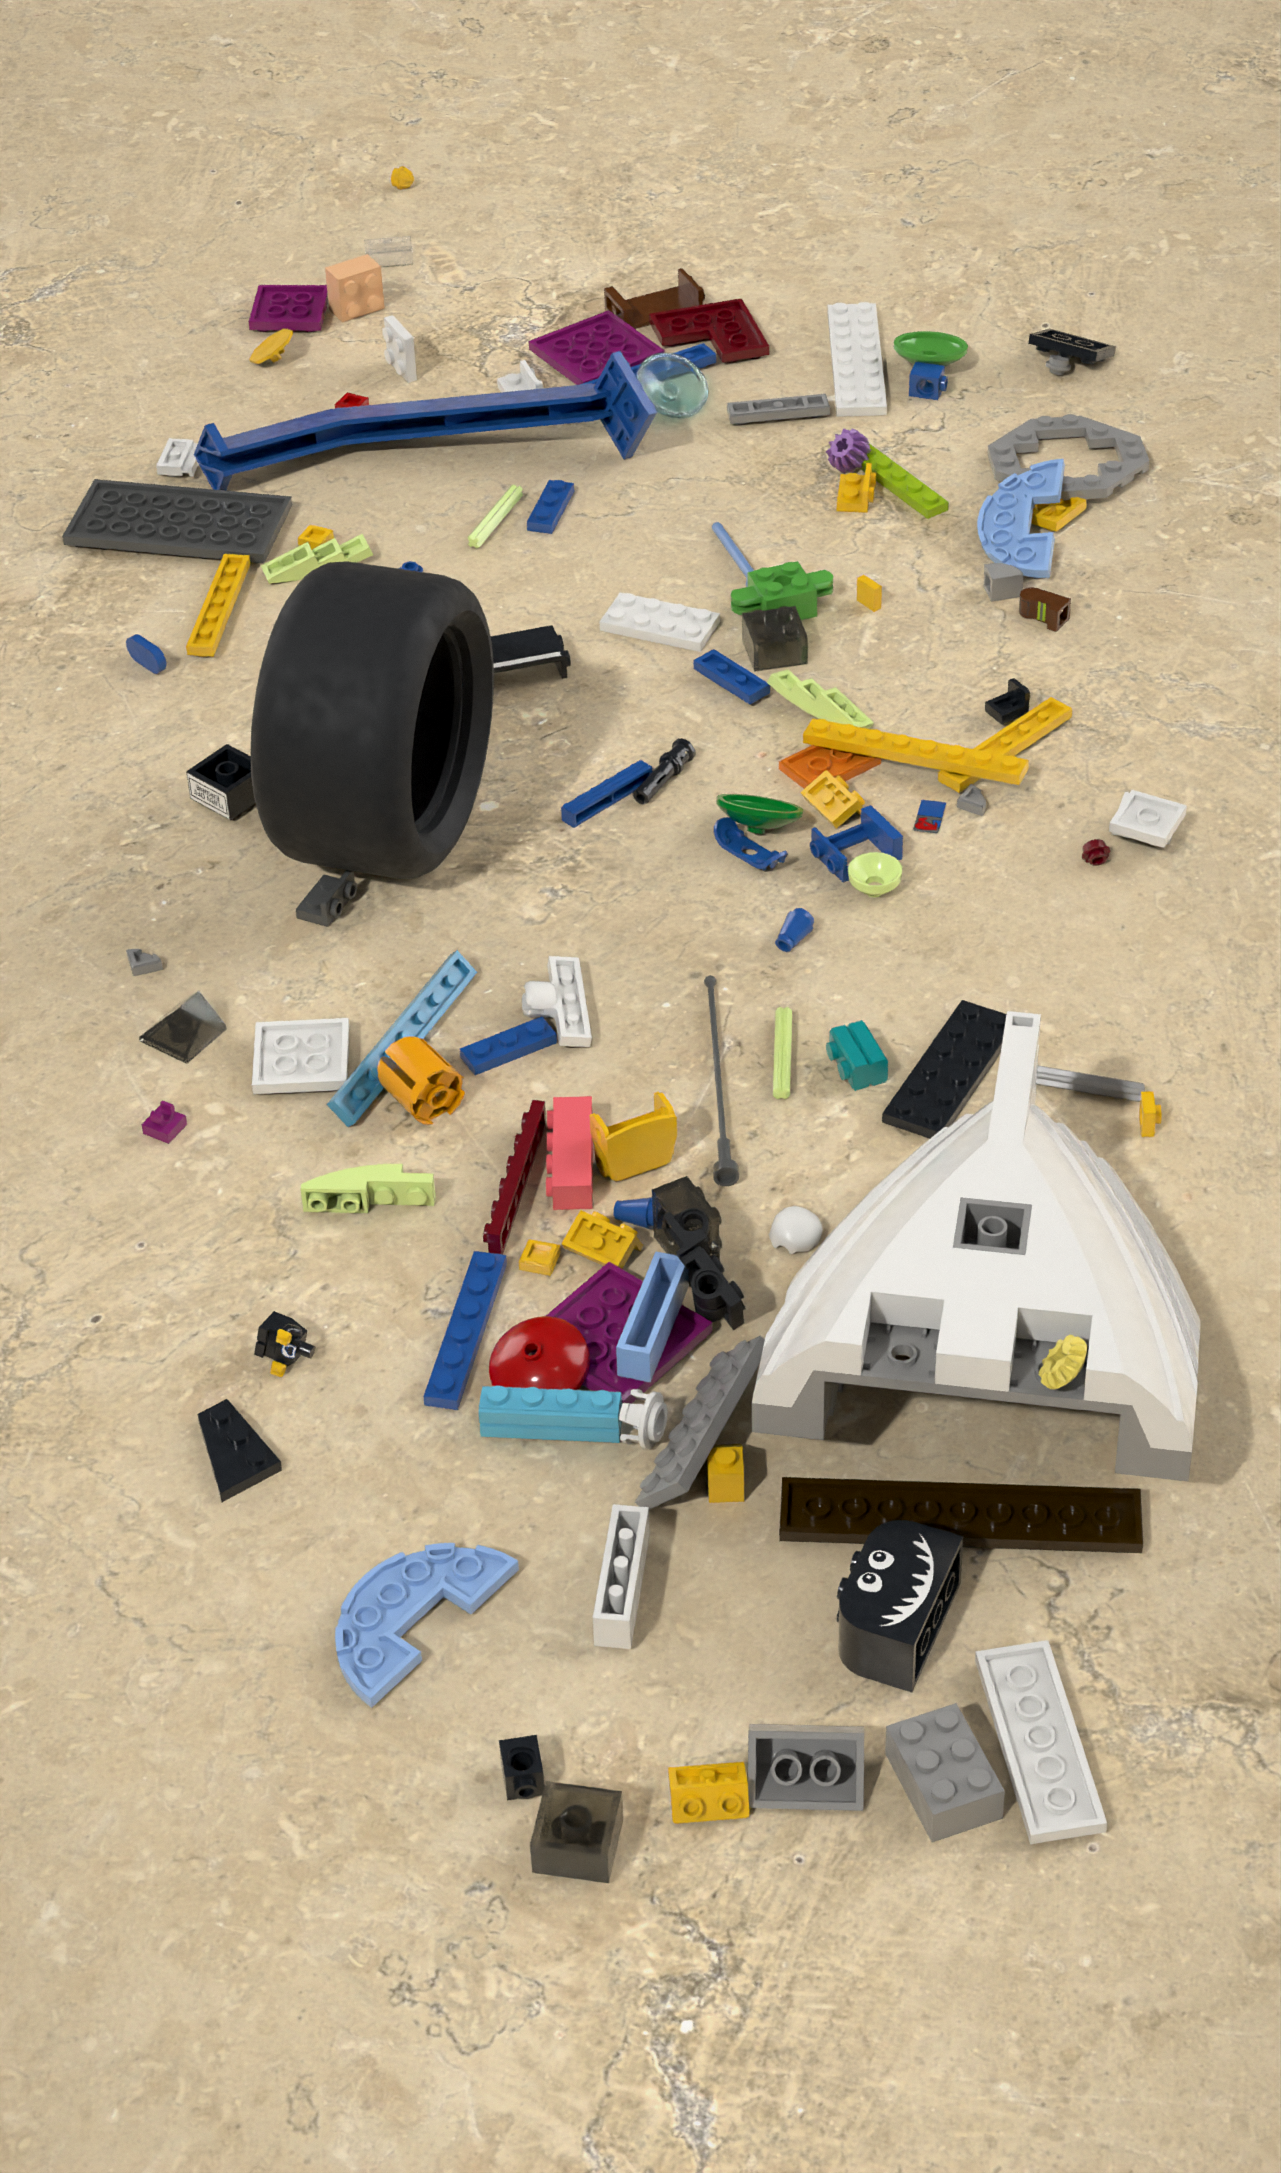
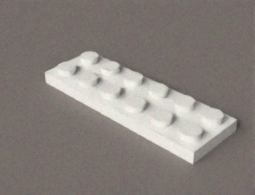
M1045 1640L975 1651L976 1666L1030 1844L1105 1833L1107 1821L1049 1641Z

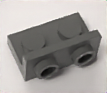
M346 870L340 879L323 875L296 908L297 919L329 927L333 920L340 916L348 901L356 895L357 883L354 879V871Z

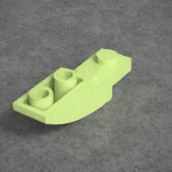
M377 1164L343 1169L304 1182L300 1188L303 1212L368 1213L370 1204L434 1206L436 1198L434 1174L403 1173V1164Z

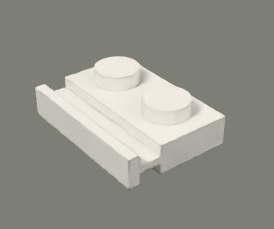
M169 438L156 465L157 474L175 477L182 476L183 473H189V476L193 477L199 465L194 457L198 443H194L193 440Z

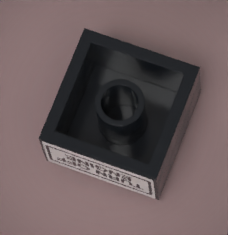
M229 744L224 745L186 771L190 799L229 820L234 819L255 804L251 778V756Z

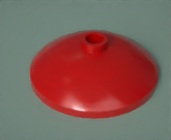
M550 1316L524 1320L510 1328L496 1343L489 1361L492 1386L512 1388L536 1387L538 1389L579 1390L589 1370V1348L581 1332L566 1320ZM537 1350L534 1355H529L530 1352Z

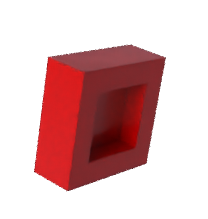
M347 392L334 405L335 408L369 405V398Z

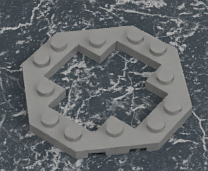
M1067 414L1063 417L1041 416L1036 419H1030L988 445V458L994 478L1001 482L1014 473L1020 475L1031 470L1030 467H1020L1016 453L1038 452L1039 439L1085 437L1089 449L1115 447L1120 462L1108 461L1106 463H1099V476L1063 477L1061 499L1070 500L1072 497L1083 499L1107 498L1113 494L1115 487L1119 486L1122 488L1134 480L1136 473L1143 474L1149 470V458L1140 436L1074 414Z

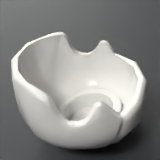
M787 1207L775 1216L769 1238L774 1248L780 1245L784 1246L790 1254L808 1252L818 1245L823 1231L822 1224L815 1214L803 1207Z

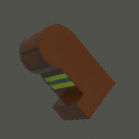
M1034 587L1021 590L1019 614L1022 617L1046 623L1047 629L1057 632L1070 619L1071 598Z

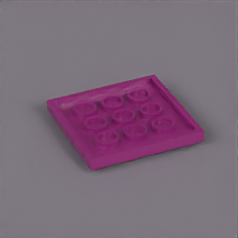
M609 310L528 341L531 352L576 385L598 379L611 354L621 351L625 360L629 362L630 367L665 356L664 349Z
M608 1262L546 1316L566 1320L574 1325L583 1335L589 1348L590 1365L582 1385L591 1391L621 1392L622 1404H632L638 1398L631 1395V1390L640 1389L643 1393L646 1392L712 1333V1322L681 1305L651 1382L617 1376L616 1346L643 1281L613 1263ZM534 1350L530 1353L534 1355L537 1352V1350Z

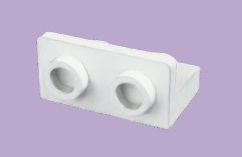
M525 360L520 361V373H511L505 377L497 378V385L501 392L543 388L542 381L536 378L534 369L530 368Z

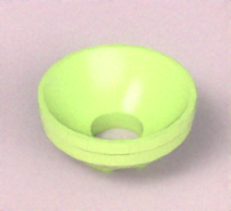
M869 852L855 857L848 866L849 881L853 887L869 897H880L899 885L902 877V865L895 857L885 853ZM871 882H878V883H881L882 885H868V884L871 883Z

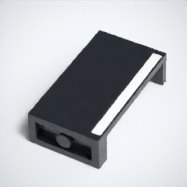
M553 625L491 636L494 673L555 662L561 678H567V667L571 666L568 650H564L562 636L556 634Z

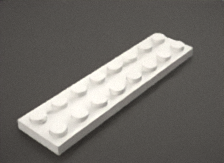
M835 303L834 305H828L827 313L837 417L887 415L876 303Z

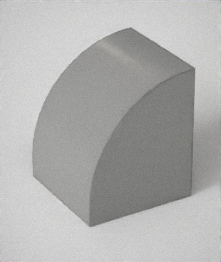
M1003 563L984 564L983 587L991 602L1020 597V592L1023 590V573L1018 568Z

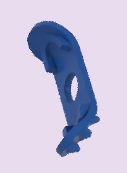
M720 818L714 825L713 832L718 844L724 850L757 869L765 871L768 866L774 868L778 862L784 863L785 858L788 856L787 851L779 853L774 850L770 852L748 839L731 818ZM752 849L755 850L757 854H745L742 852V850Z

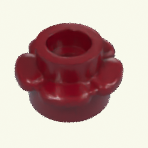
M1094 839L1084 844L1082 859L1086 863H1090V865L1098 866L1106 862L1111 850L1106 846L1105 841Z

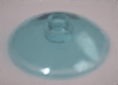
M673 353L653 354L646 358L638 369L636 378L641 382L643 390L654 404L655 410L660 414L672 418H688L697 414L704 407L709 394L706 378L701 370L685 357Z

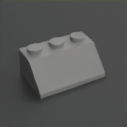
M749 1724V1808L863 1811L864 1726Z

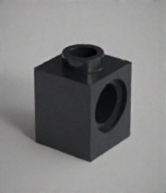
M537 1735L499 1740L501 1767L507 1801L514 1799L524 1800L534 1796L545 1795L543 1767Z

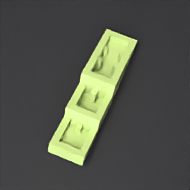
M363 534L341 545L334 538L314 549H311L308 542L261 565V568L269 584L302 580L312 570L329 562L349 561L357 563L373 556V553Z
M788 669L771 674L767 681L772 688L787 700L819 719L840 724H851L866 729L874 724L870 718L836 687L824 690L812 678L800 681Z

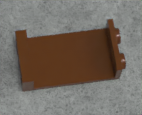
M683 268L678 269V286L625 300L613 286L604 288L605 310L611 311L634 329L649 326L650 313L703 305L705 300L703 288Z

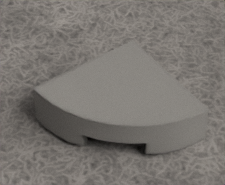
M970 784L957 799V808L983 816L986 810V799L978 787Z
M142 949L126 950L133 976L163 970L162 961L156 954L142 953Z

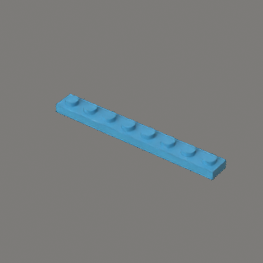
M458 950L448 956L327 1103V1106L347 1127L356 1123L384 1088L378 1078L377 1065L382 1056L390 1058L385 1052L386 1049L403 1037L414 1036L424 1039L476 975L477 971Z

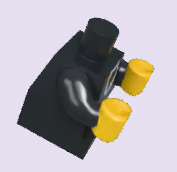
M273 1311L258 1328V1341L256 1342L254 1355L261 1358L266 1356L275 1360L272 1362L270 1373L283 1377L286 1367L294 1364L301 1355L311 1359L316 1346L306 1343L307 1330L288 1316Z

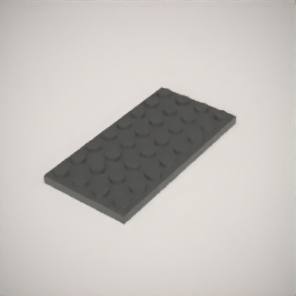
M94 479L62 536L64 545L75 547L170 554L179 557L192 556L202 559H222L223 554L249 555L250 563H265L293 505L292 496Z

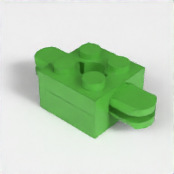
M798 561L786 562L782 565L747 572L748 587L735 589L731 592V610L738 615L756 611L760 618L765 617L768 619L769 627L777 626L770 622L771 617L776 615L781 616L782 620L774 618L773 621L781 625L817 617V597L833 593V574L827 570L806 574Z

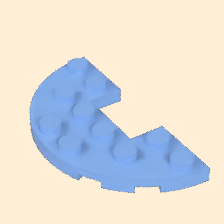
M1064 459L1040 462L1031 465V470L1020 475L1014 473L998 484L999 489L992 496H987L979 511L977 529L981 546L985 554L994 563L1012 565L1018 568L1023 573V576L1050 578L1055 542L1053 532L1030 534L1034 504L1060 503L1065 469Z
M438 1543L425 1545L424 1551L406 1556L401 1552L372 1568L348 1593L341 1606L338 1625L335 1627V1643L339 1666L351 1689L362 1701L372 1708L422 1661L421 1651L400 1637L443 1597L469 1614H472L519 1570L518 1560L503 1552L477 1545L476 1549L455 1547V1543Z

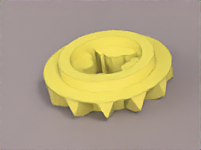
M1071 1334L1066 1336L1064 1340L1059 1339L1053 1349H1049V1354L1042 1360L1043 1366L1038 1374L1041 1377V1383L1047 1388L1054 1390L1071 1382L1084 1365L1087 1353L1086 1342L1079 1336L1075 1337Z

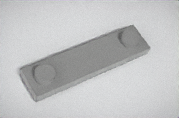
M826 394L730 402L727 403V413L730 424L743 425L748 422L801 417L818 418L823 415H830V406Z

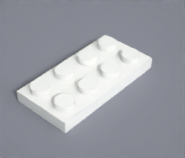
M620 592L599 624L600 631L701 652L720 623V613Z

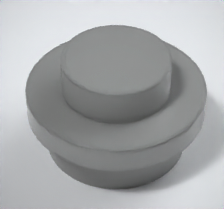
M1051 355L1049 361H1046V367L1050 368V372L1053 374L1063 375L1071 367L1069 358L1059 355Z

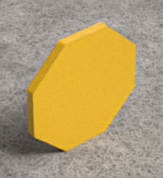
M284 328L270 335L254 349L249 359L250 362L260 364L270 359L274 363L282 359L280 354L285 352L284 347L289 343L293 331Z

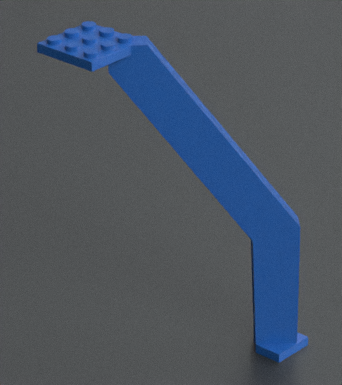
M621 351L611 354L596 384L328 409L224 438L220 435L215 424L211 423L204 426L194 452V457L212 489L226 491L233 474L343 445L589 422L600 419L623 459L633 457L657 411L643 390L641 382L637 380L631 370L629 362L625 360Z

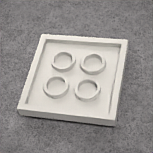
M349 1018L256 1022L252 1073L253 1094L339 1090L348 1079Z

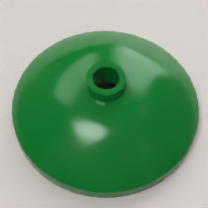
M720 794L716 799L718 807L729 818L737 823L748 826L747 831L763 834L765 829L782 828L797 821L803 814V808L768 797L747 794Z

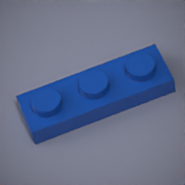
M562 480L548 481L527 520V531L553 533L574 493V483Z
M715 649L693 660L694 670L749 705L770 694V685L766 681Z
M541 1016L460 1048V1058L474 1075H478L556 1044L557 1034Z

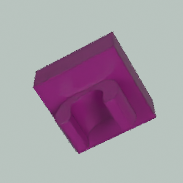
M162 1100L160 1106L155 1111L152 1110L150 1116L141 1124L142 1131L147 1136L169 1144L187 1125L186 1115L176 1112L173 1104Z

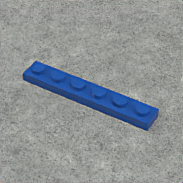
M479 1251L473 1252L423 1396L424 1406L458 1410L507 1266L506 1255Z

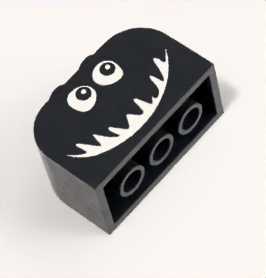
M894 1520L883 1523L869 1534L861 1552L855 1551L850 1564L851 1573L848 1578H842L837 1591V1599H839V1610L837 1613V1622L839 1623L838 1651L840 1659L847 1669L863 1678L913 1692L961 1584L963 1536L908 1520Z

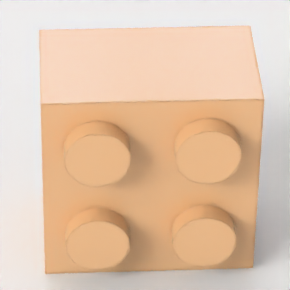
M368 254L325 267L329 310L341 322L385 309L381 266Z

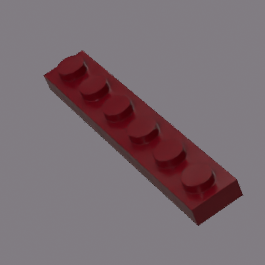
M532 1100L529 1112L523 1113L521 1122L522 1132L521 1134L517 1133L514 1140V1156L509 1155L506 1166L507 1176L500 1180L499 1200L493 1201L491 1223H486L484 1227L483 1242L488 1243L489 1253L501 1255L504 1253L547 1125L545 1101Z

